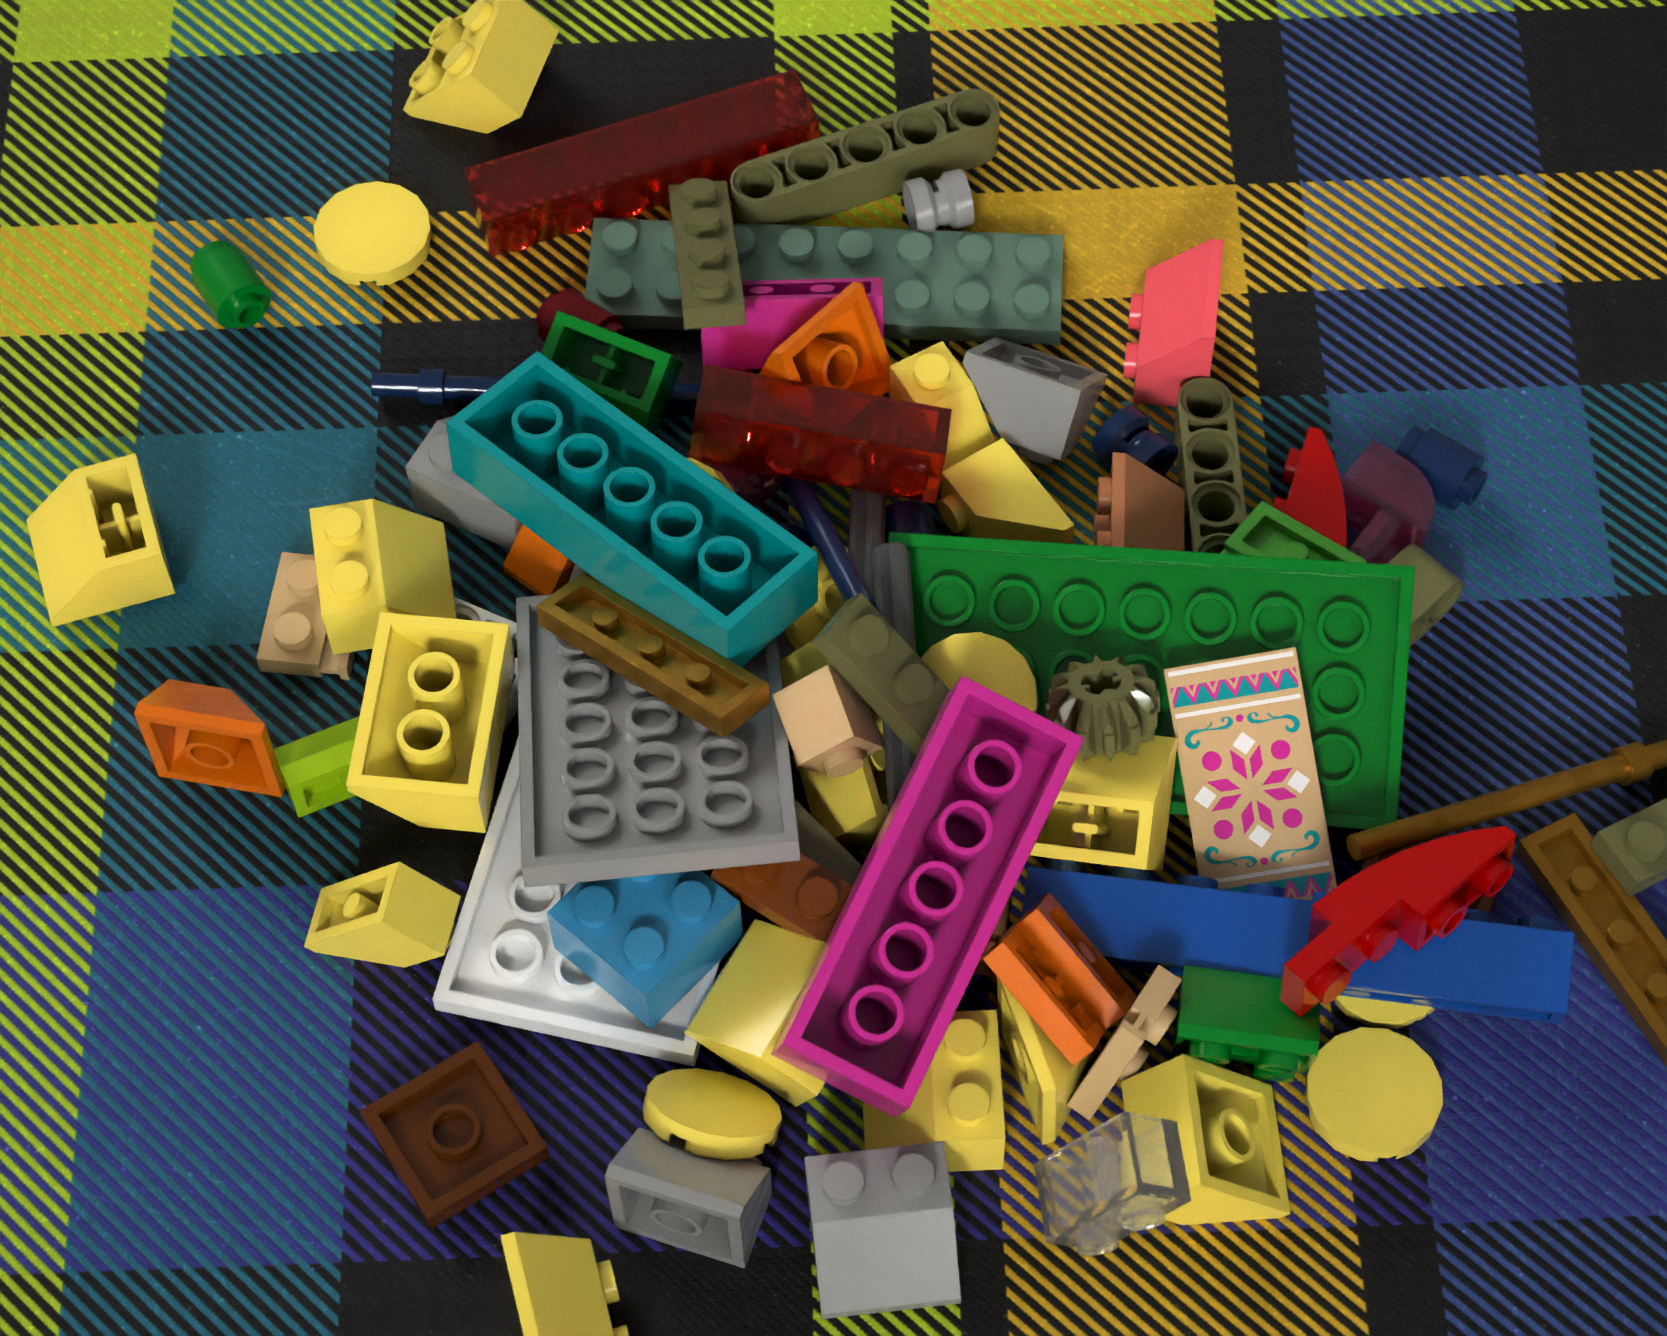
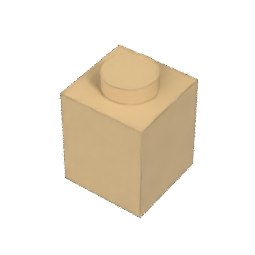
M826 665L772 694L795 759L800 767L830 778L842 777L860 769L865 763V757L884 748L868 703L836 668L830 665Z

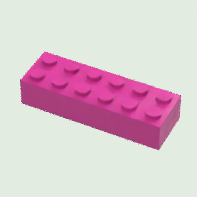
M962 675L947 693L771 1055L894 1118L910 1108L1085 738Z

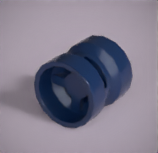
M1127 406L1114 413L1101 426L1092 442V450L1106 464L1112 463L1113 452L1127 453L1161 476H1164L1169 471L1178 456V447L1164 433H1154L1150 430L1149 420L1135 406Z

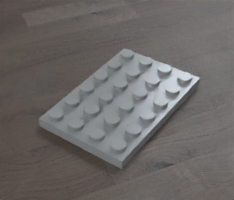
M550 595L516 598L521 869L525 888L800 861L788 737L772 694L782 690L777 637L742 667L769 683L770 704L725 738H722L540 626L536 605Z

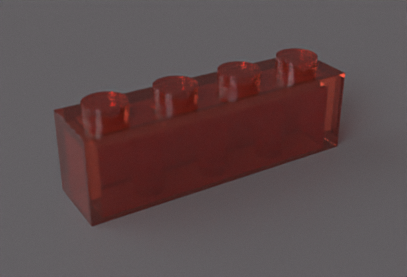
M705 364L695 409L688 458L935 504L946 458L952 409Z

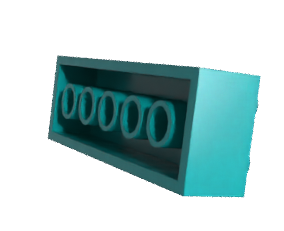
M538 351L446 422L452 471L603 585L740 667L747 664L818 601V553Z

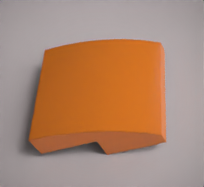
M1050 892L1039 899L1015 922L982 958L1072 1066H1075L1094 1051L1104 1032L1127 1014L1137 997Z

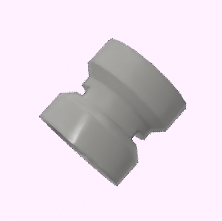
M963 169L945 171L939 179L933 180L931 183L922 177L903 181V201L910 229L925 234L934 232L940 225H949L956 230L974 225L975 214L972 194Z

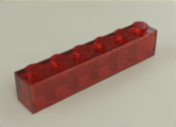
M794 69L464 168L469 203L491 257L510 251H521L533 244L562 235L580 233L586 228L593 226L594 218H628L644 210L669 203L668 185L683 184L694 178H706L712 181L727 180V185H730L732 172L742 163L819 138V119Z

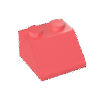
M1210 239L1147 269L1144 294H1131L1128 329L1140 330L1139 343H1126L1123 378L1135 379L1133 403L1177 407L1178 392L1185 383L1194 378H1210L1216 334L1224 240Z

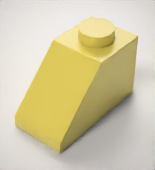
M943 341L890 365V409L940 481L942 471L995 442L974 384Z
M1004 438L941 472V499L938 501V509L945 524L954 533L961 531L965 537L1073 544L1074 523Z
M396 862L321 888L304 947L315 953L403 968L445 956L446 949L451 943L456 928L454 920L461 896L405 864Z

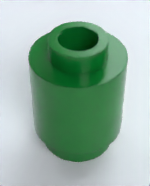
M213 241L201 247L193 255L190 261L191 281L220 325L226 328H246L256 324L264 316L270 304L271 293L241 249L231 246L226 241Z

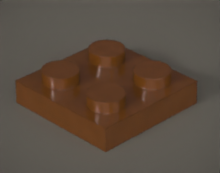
M479 1041L360 1110L363 1122L430 1229L550 1158L546 1143Z

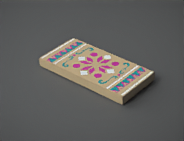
M1296 647L1163 669L1175 738H1178L1177 751L1199 876L1218 881V889L1236 892H1245V885L1255 883L1284 888L1286 890V898L1312 901V896L1315 892H1331L1337 887Z

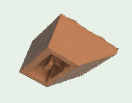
M1113 452L1110 477H1098L1093 545L1184 551V489L1127 453Z

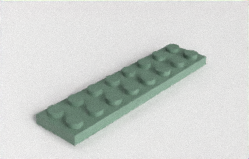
M594 218L585 297L618 316L620 325L626 329L701 331V328L684 330L672 221ZM733 223L741 281L883 277L885 339L986 342L997 337L1016 344L1060 345L1064 235L940 230L923 234L913 229Z

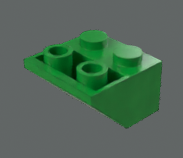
M561 311L556 313L541 352L542 355L653 435L657 433L684 364L683 361L669 353Z
M1184 965L1181 974L1182 981L1180 982L1177 1005L1178 1013L1176 1015L1171 1055L1180 1056L1185 1054L1226 1069L1227 1063L1253 1066L1254 1077L1269 1081L1293 1082L1295 1073L1307 1074L1318 1056L1320 1001L1300 1018L1280 1001L1282 978Z

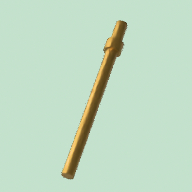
M1667 740L1647 746L1640 742H1634L1612 749L1609 756L1604 759L1348 835L1346 841L1348 852L1354 860L1358 861L1617 782L1621 786H1627L1647 780L1652 776L1654 770L1667 767Z

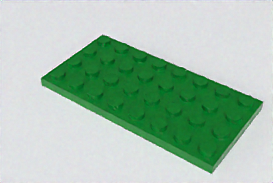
M889 532L888 543H903L910 552L916 653L920 658L932 645L953 634L982 632L1006 640L1026 657L1037 683L1039 707L1036 714L1046 719V704L1049 703L1048 693L1052 687V676L1067 673L1069 662L1091 663L1095 655L1101 661H1111L1118 656H1123L1127 666L1133 664L1144 665L1147 676L1155 680L1156 690L1159 691L1160 712L1157 713L1158 722L1154 735L1175 738L1163 669L1296 647L1326 825L1331 827L1371 829L1397 821L1415 566ZM1177 751L1169 814L1188 815Z

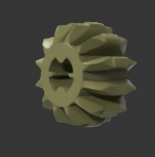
M1095 655L1091 663L1069 662L1067 673L1052 676V687L1048 693L1049 703L1046 704L1047 719L1085 738L1079 750L1083 761L1095 755H1105L1112 761L1114 754L1121 751L1135 755L1138 752L1140 743L1154 740V733L1158 722L1157 713L1160 712L1159 691L1156 690L1155 680L1147 676L1144 665L1133 664L1127 666L1123 656H1118L1111 661H1101Z

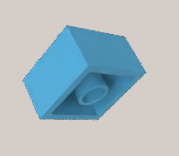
M701 870L578 882L547 912L554 948L650 1029L743 936L740 902Z

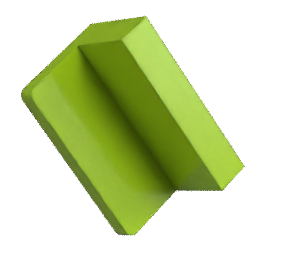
M360 716L274 749L286 790L298 818L356 796L347 791L346 782Z

